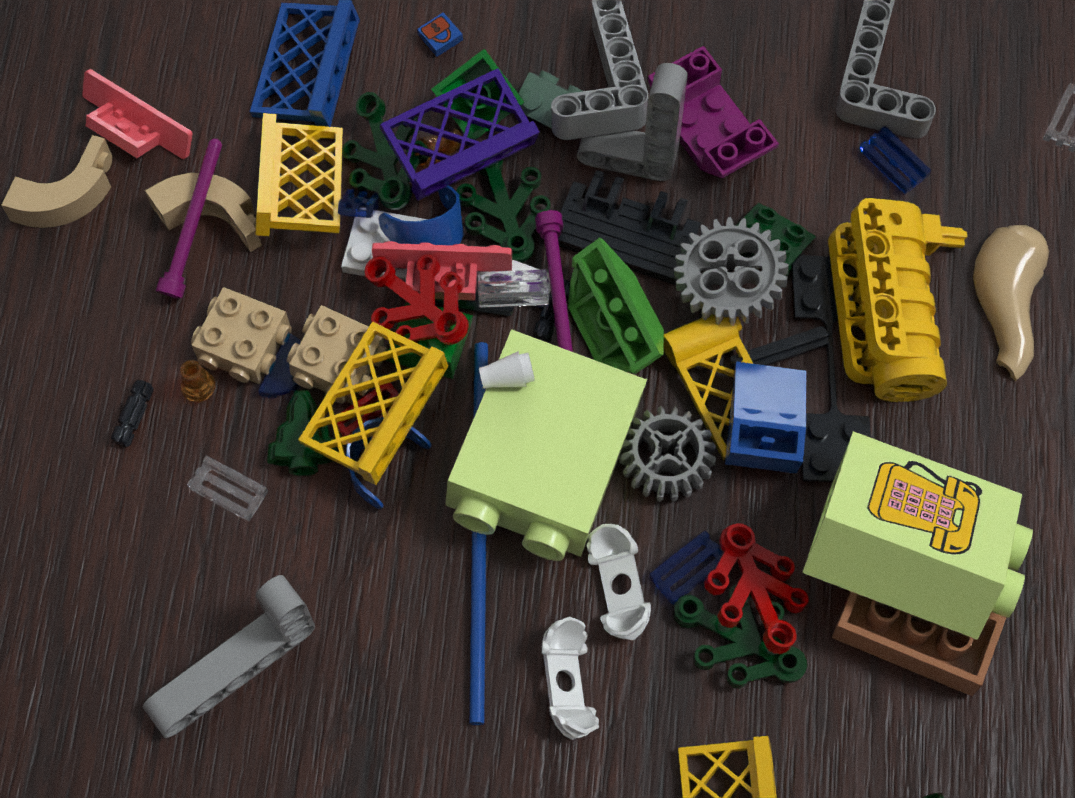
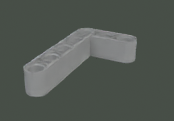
M592 0V29L609 88L557 96L551 103L552 132L557 138L571 140L640 129L646 124L648 91L621 0Z
M864 0L836 104V114L847 123L908 138H922L928 133L936 112L933 101L925 96L873 84L895 0ZM848 100H854V101H856L857 103H852V102H850V101H848Z
M673 63L658 65L648 98L645 133L631 130L581 138L577 153L578 160L591 167L656 181L669 180L672 176L679 148L688 76L687 71Z
M283 575L270 579L256 593V598L264 614L158 690L144 703L143 709L164 738L172 737L185 729L305 640L314 631L315 624L306 604Z

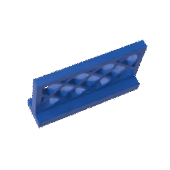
M339 0L337 6L281 3L250 109L252 117L263 118V113L276 114V119L315 122L316 126L331 127L360 21L352 0ZM289 14H299L304 17L303 20L291 28L286 24ZM324 16L333 17L332 22L321 30L315 24L316 21ZM311 26L316 33L300 42L295 35ZM292 38L297 46L281 55L278 51L280 45ZM322 40L325 44L324 50L312 57L307 49ZM303 52L308 61L293 70L287 62ZM284 65L289 73L273 83L270 79L272 72ZM314 67L317 71L316 78L304 85L299 77ZM295 80L301 88L285 98L279 90ZM274 93L281 99L280 102L271 108L262 107L264 100ZM307 95L310 99L307 110L292 108L291 104Z

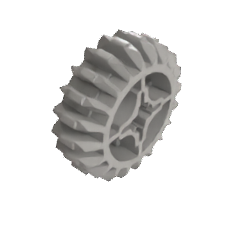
M660 406L657 408V416H653L650 411L646 410L643 415L644 421L636 417L633 419V429L629 428L621 450L623 454L619 456V463L626 466L623 470L624 477H634L631 483L633 489L644 485L643 495L647 497L652 491L657 492L656 497L659 502L663 500L664 493H670L671 500L675 502L678 499L679 491L688 498L692 494L691 487L697 490L703 488L704 482L702 479H710L712 471L709 467L715 465L716 458L711 454L715 452L716 446L713 442H708L711 439L710 430L700 431L703 426L701 419L690 422L692 415L690 411L684 413L683 417L678 416L676 406L671 409V414H665V410ZM660 432H671L675 434L667 436L663 435ZM643 441L649 445L648 450L652 453L646 466L638 454V449ZM688 442L692 445L696 454V462L692 467L686 462L687 458L682 453ZM662 472H670L675 476H662L659 474Z

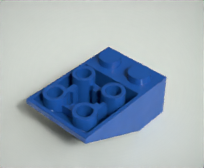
M736 362L725 464L796 474L803 463L806 371Z

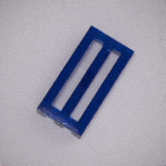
M886 126L882 127L878 134L874 133L870 136L869 141L865 140L860 145L859 150L905 195L930 176L931 169ZM876 146L885 156H887L889 158V162L886 161L873 147ZM894 167L899 168L911 181L908 182Z
M347 189L339 200L338 214L371 218L380 205V196L374 192L371 198H367L368 191H360L358 196L354 197V190ZM362 205L366 206V210H362Z
M705 530L649 574V578L673 605L678 599L685 596L705 580L712 570L716 569L723 553L719 549L720 546L710 539V535ZM704 544L706 548L666 580L662 581V576ZM711 554L716 558L674 592L669 589Z

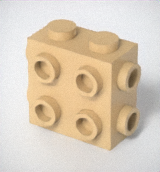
M223 287L219 296L211 300L205 322L194 331L191 340L192 348L198 362L202 366L210 370H217V368L225 370L234 379L243 383H248L250 380L260 384L265 374L269 375L272 372L276 363L275 355L280 345L284 346L291 335L292 327L290 326L287 313L284 310Z
M321 305L316 315L310 314L302 331L305 335L300 345L295 343L288 354L287 362L290 367V376L293 377L294 382L307 389L315 387L324 391L326 395L369 326ZM378 335L375 336L369 346L371 356L385 352L388 349L384 347V338ZM383 361L376 362L373 364L377 367H380ZM369 365L356 368L351 374L353 385L372 380V377L369 376L371 373ZM368 389L356 392V398L359 395L364 397ZM351 394L336 398L335 402L341 404L345 401L353 404Z

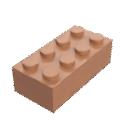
M850 591L831 638L973 697L984 682L1006 617L991 612L977 640Z

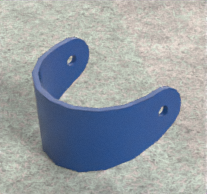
M450 186L438 191L442 204L448 210L441 216L422 221H404L387 213H382L378 218L380 228L390 241L399 244H460L464 233L459 194Z
M380 417L365 421L363 423L365 430L380 426L384 418ZM411 427L405 438L414 441L425 449H430L432 447L430 441L414 427ZM356 428L352 434L361 432L360 428ZM363 439L347 444V457L354 461L357 460L361 450L365 447ZM348 468L354 489L375 508L382 509L384 507L383 503L366 489L357 479L354 471Z

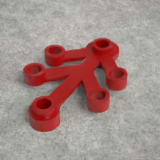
M425 254L417 261L416 266L420 272V294L395 275V267L387 258L377 256L366 264L365 276L374 286L388 287L410 304L391 309L380 307L373 312L371 316L372 322L390 330L397 322L427 317L433 323L414 328L403 325L395 331V333L403 337L410 333L408 339L416 343L421 340L438 338L440 342L452 345L460 342L466 336L469 328L468 319L462 312L458 311V294L463 290L464 282L456 272L450 271L445 273L440 279V287L444 290V309L442 311L436 307L435 276L439 273L441 266L433 255ZM433 262L432 266L429 269L425 270V266L428 263ZM452 280H456L452 287H448ZM387 315V319L384 322L379 323L380 319L383 316ZM456 325L453 330L449 331L451 326Z
M740 523L730 525L722 531L719 538L720 547L724 553L716 569L708 574L704 582L705 588L710 594L721 595L729 585L728 574L737 560L742 576L729 602L723 604L718 612V621L727 628L737 626L743 616L742 608L751 593L766 629L763 634L766 648L775 654L786 653L796 641V631L790 623L778 619L767 591L783 599L784 606L788 611L800 613L804 610L809 602L807 593L801 588H792L781 582L788 580L794 572V562L789 557L779 556L756 544L754 532L747 525ZM733 540L738 541L741 546L734 543ZM753 559L769 566L772 576L757 569ZM777 565L784 566L787 572L781 571ZM712 579L719 580L722 586L715 585ZM791 597L798 598L801 604L793 602ZM725 611L732 612L735 619L729 618ZM773 637L779 638L782 643L777 642Z

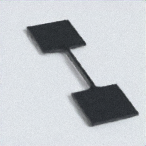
M800 255L792 264L794 318L820 320L824 323L825 329L829 333L826 352L830 411L828 413H806L802 480L833 482L853 431L871 438L870 417L845 415L837 408L832 325L838 321L830 257ZM843 264L844 272L849 277L856 278L857 272L855 268L849 264ZM853 295L849 298V301H854Z

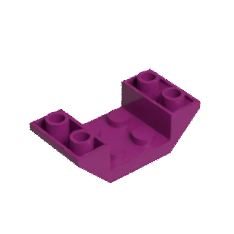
M704 46L672 62L684 68L688 75L679 142L700 170L719 178H724L778 147L779 143L763 122L758 119L750 124L720 85L722 69ZM655 72L648 76L650 87L652 86Z

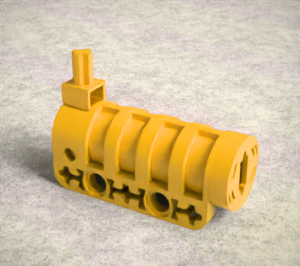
M865 198L853 209L851 223H841L830 234L828 245L844 369L848 377L854 382L874 384L875 395L878 398L890 402L917 401L932 397L946 388L947 380L944 361L939 354V347L941 345L939 328L935 325L934 321L936 313L935 300L929 288L931 282L930 267L925 260V256H930L940 246L963 248L965 246L964 240L967 238L966 231H963L962 228L941 226L940 215L921 214L920 208L909 202ZM843 264L853 266L857 272V277H849L843 270ZM853 295L854 301H849V298ZM851 326H856L863 330L865 341H860L852 335ZM861 360L862 365H858L857 362Z

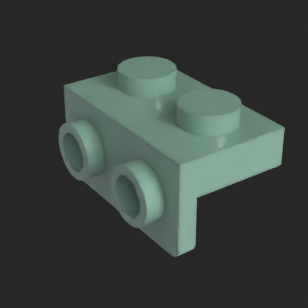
M541 70L539 75L529 72L519 92L520 97L525 102L520 107L528 117L552 128V101L557 96L583 92V90L571 84L568 89L557 85L559 78Z

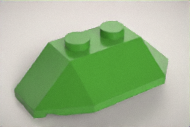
M598 238L572 258V268L574 269L570 281L568 308L595 361L636 374L663 355L664 329L633 271L602 238Z

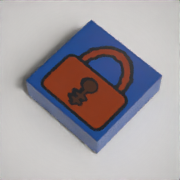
M444 12L417 29L418 36L436 57L463 41L462 33Z

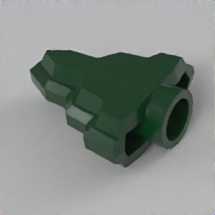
M308 390L294 392L287 406L286 421L277 427L276 440L268 446L267 463L289 467V473L296 476L316 474L318 472V465L333 462V460L300 444L298 440L318 409ZM327 425L318 428L311 438L319 443L334 440L329 437ZM338 447L332 448L338 452Z

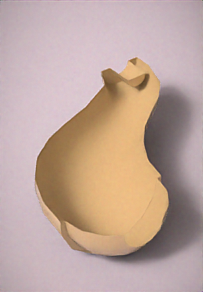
M1010 225L997 228L984 242L975 260L973 274L976 295L993 327L1000 348L996 363L1000 367L1007 368L1011 374L1010 377L1015 381L1025 373L1034 357V339L1029 313L1030 300L1034 287L1044 274L1043 270L1047 266L1049 249L1044 236L1036 229L1027 225Z

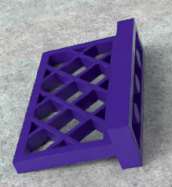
M498 68L380 124V129L412 184V192L418 201L533 145L540 133L534 121L529 122ZM495 81L501 91L499 101L481 96L482 86ZM477 89L476 94L472 93L471 91ZM463 97L474 101L470 115L450 109L453 100ZM477 102L496 108L493 122L473 116ZM448 103L447 108L441 105ZM500 110L513 113L519 124L511 128L496 124ZM429 111L444 114L441 128L438 129L422 124L423 114ZM419 116L417 122L412 120ZM448 116L467 122L463 136L444 131ZM471 123L490 129L488 139L479 142L467 138ZM401 124L414 128L415 131L411 143L396 139L391 129ZM418 130L438 136L434 151L414 145ZM494 131L500 132L493 136ZM441 138L461 143L459 152L453 156L437 152ZM465 145L471 146L463 150ZM403 149L409 150L407 156ZM415 152L431 157L429 167L416 173L409 161L411 153ZM435 159L441 160L440 162L434 164Z

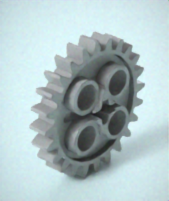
M728 217L726 226H721L718 220L715 219L713 222L714 229L709 230L702 224L700 226L701 236L690 233V244L681 243L682 254L675 257L676 265L678 266L674 268V276L678 279L676 281L677 291H683L681 293L683 303L691 301L690 308L692 313L702 308L703 320L714 314L716 324L719 325L723 317H728L730 325L734 326L736 317L741 316L742 320L747 324L749 323L750 313L753 312L755 316L762 318V306L772 310L774 309L772 298L781 300V288L787 286V277L784 276L788 274V264L784 263L786 261V252L779 251V239L770 241V230L764 231L762 234L759 233V223L756 222L749 229L746 228L745 218L740 221L738 226L733 225L731 217ZM746 252H752L756 254L755 256L750 258H745L741 256V254ZM712 253L720 255L716 259H709L706 256ZM746 283H753L757 285L753 289H745L741 287ZM712 284L721 286L720 289L714 291L706 287Z

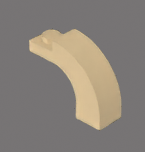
M92 135L77 167L62 180L53 183H36L15 177L1 204L9 220L30 227H56L76 221L97 207L111 188L105 172H108L111 167L112 154L105 138Z
M199 173L173 176L145 190L152 208L168 231L184 222ZM213 175L201 216L210 215L225 220L231 225L248 250L252 252L262 246L259 236L256 235V218L254 217L255 211L251 198L232 181Z

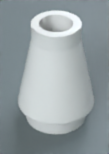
M519 351L487 366L479 367L484 389L491 387H527L526 383L535 381L529 353L519 354Z

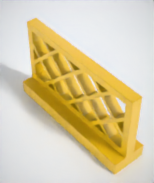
M263 113L256 235L269 236L270 228L339 233L343 128L276 123V114ZM282 135L297 136L300 141L291 146L282 138ZM320 138L335 139V143L324 148L317 140ZM307 146L317 153L309 159L299 152ZM292 157L300 165L290 170L281 162ZM324 159L334 166L325 173L316 166V164ZM306 170L316 177L308 184L298 177V175ZM289 181L299 188L290 195L280 188ZM322 184H325L333 191L324 198L314 190ZM305 195L316 202L307 209L297 202V200ZM288 206L298 213L293 218L278 217V212ZM324 209L333 216V221L318 220L313 214Z
M372 322L298 439L300 444L361 474L364 480L377 485L447 370L448 363L444 352L432 346L428 349ZM376 335L389 340L391 350L371 356L369 346ZM394 343L397 344V345H399V346H401V347L395 348ZM410 352L421 356L416 367L401 370L398 356ZM394 358L397 372L377 378L373 363ZM369 365L373 379L353 385L351 380L353 371L356 368ZM400 380L402 390L399 395L383 400L380 385ZM375 387L379 402L359 407L355 393ZM351 394L354 409L334 415L332 405L336 398ZM391 407L387 413L386 408ZM381 409L384 419L380 426L365 430L361 415ZM357 417L361 432L340 438L337 422ZM332 424L336 439L324 443L311 439L318 428ZM363 439L365 450L358 462L345 456L343 445ZM338 447L339 452L333 450L332 448Z
M768 736L753 737V740L678 748L683 798H695L701 789L713 798H720L706 786V783L719 768L735 780L722 798H730L740 785L752 794V798H777L771 743ZM747 751L749 765L739 777L723 765V762L732 752ZM723 753L718 760L711 755ZM704 755L714 763L701 781L689 772L688 757ZM749 773L751 787L744 782L745 778L749 775ZM690 779L697 784V786L693 789L692 792L690 788Z

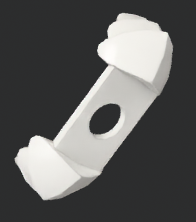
M602 524L590 532L587 543L589 563L591 565H599L609 612L602 615L600 620L605 631L610 635L621 639L634 640L642 634L649 622L651 612L650 602L644 603L634 554L638 552V547L629 532L621 526ZM621 574L629 576L631 579L630 590L622 595L615 594L612 590L614 578Z
M567 617L556 621L548 628L543 636L541 648L544 655L551 718L564 736L574 740L598 729L599 719L595 716V708L584 705L578 656L585 654L588 649L585 644L587 639V633L584 631L585 624L578 619ZM559 671L566 672L572 680V688L569 692L561 690L557 685L556 676Z

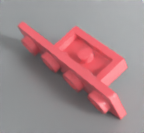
M92 69L84 72L82 96L99 107L86 115V127L136 158H139L157 145L164 147L181 159L189 157L193 135L191 130Z
M393 241L372 244L373 258L382 256L387 258L395 268L407 269L406 284L419 294L420 272L416 266L417 261L425 254L433 255L441 266L439 273L435 276V299H444V290L440 287V279L447 272H456L464 282L463 290L458 294V300L475 301L478 271L512 272V249L498 245L479 247L464 244H399ZM433 262L428 263L425 266V270L429 269ZM452 280L448 287H452L456 280Z

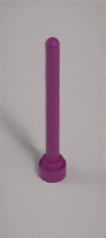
M212 139L208 143L169 272H165L163 278L159 277L155 291L166 296L182 299L186 285L183 284L185 278L182 277L222 148V143L218 139Z
M548 210L540 212L535 216L536 231L545 241L558 347L573 352L558 237L563 230L562 214L558 211Z

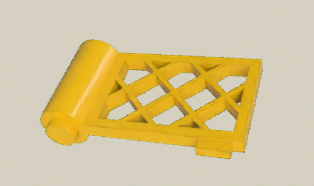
M711 314L706 320L700 318L665 333L663 349L670 363L676 367L707 430L711 432V438L724 460L726 458L727 446L721 437L724 425L729 426L730 419L727 418L731 407L732 391L729 394L712 388L711 385L716 372L734 378V370L719 365L723 354L735 349L739 357H742V362L751 364L753 362L739 337V331L742 330L739 317H736L734 326L730 325L728 317H723V320L718 325L716 324L715 315ZM717 357L715 363L709 362V360ZM698 365L712 370L707 386L693 381L688 370ZM698 390L705 392L703 399L701 398ZM708 394L728 400L723 417L708 411L705 405ZM714 421L720 423L719 429H717Z

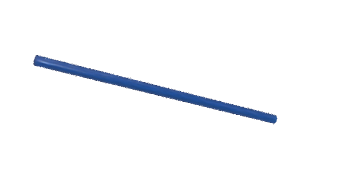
M484 342L474 345L473 419L486 391L483 388L479 367L488 365V344ZM473 531L469 724L484 725L486 535Z

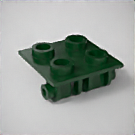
M759 202L744 217L746 219V228L750 229L757 222L759 223L760 234L770 230V241L780 240L779 251L786 252V261L784 263L788 264V274L784 275L786 277L792 270L793 266L791 265L816 237L806 231L801 225L791 222L776 213L772 208L766 207ZM746 252L741 255L745 258H747L748 256L750 258L755 256L756 254L752 252Z

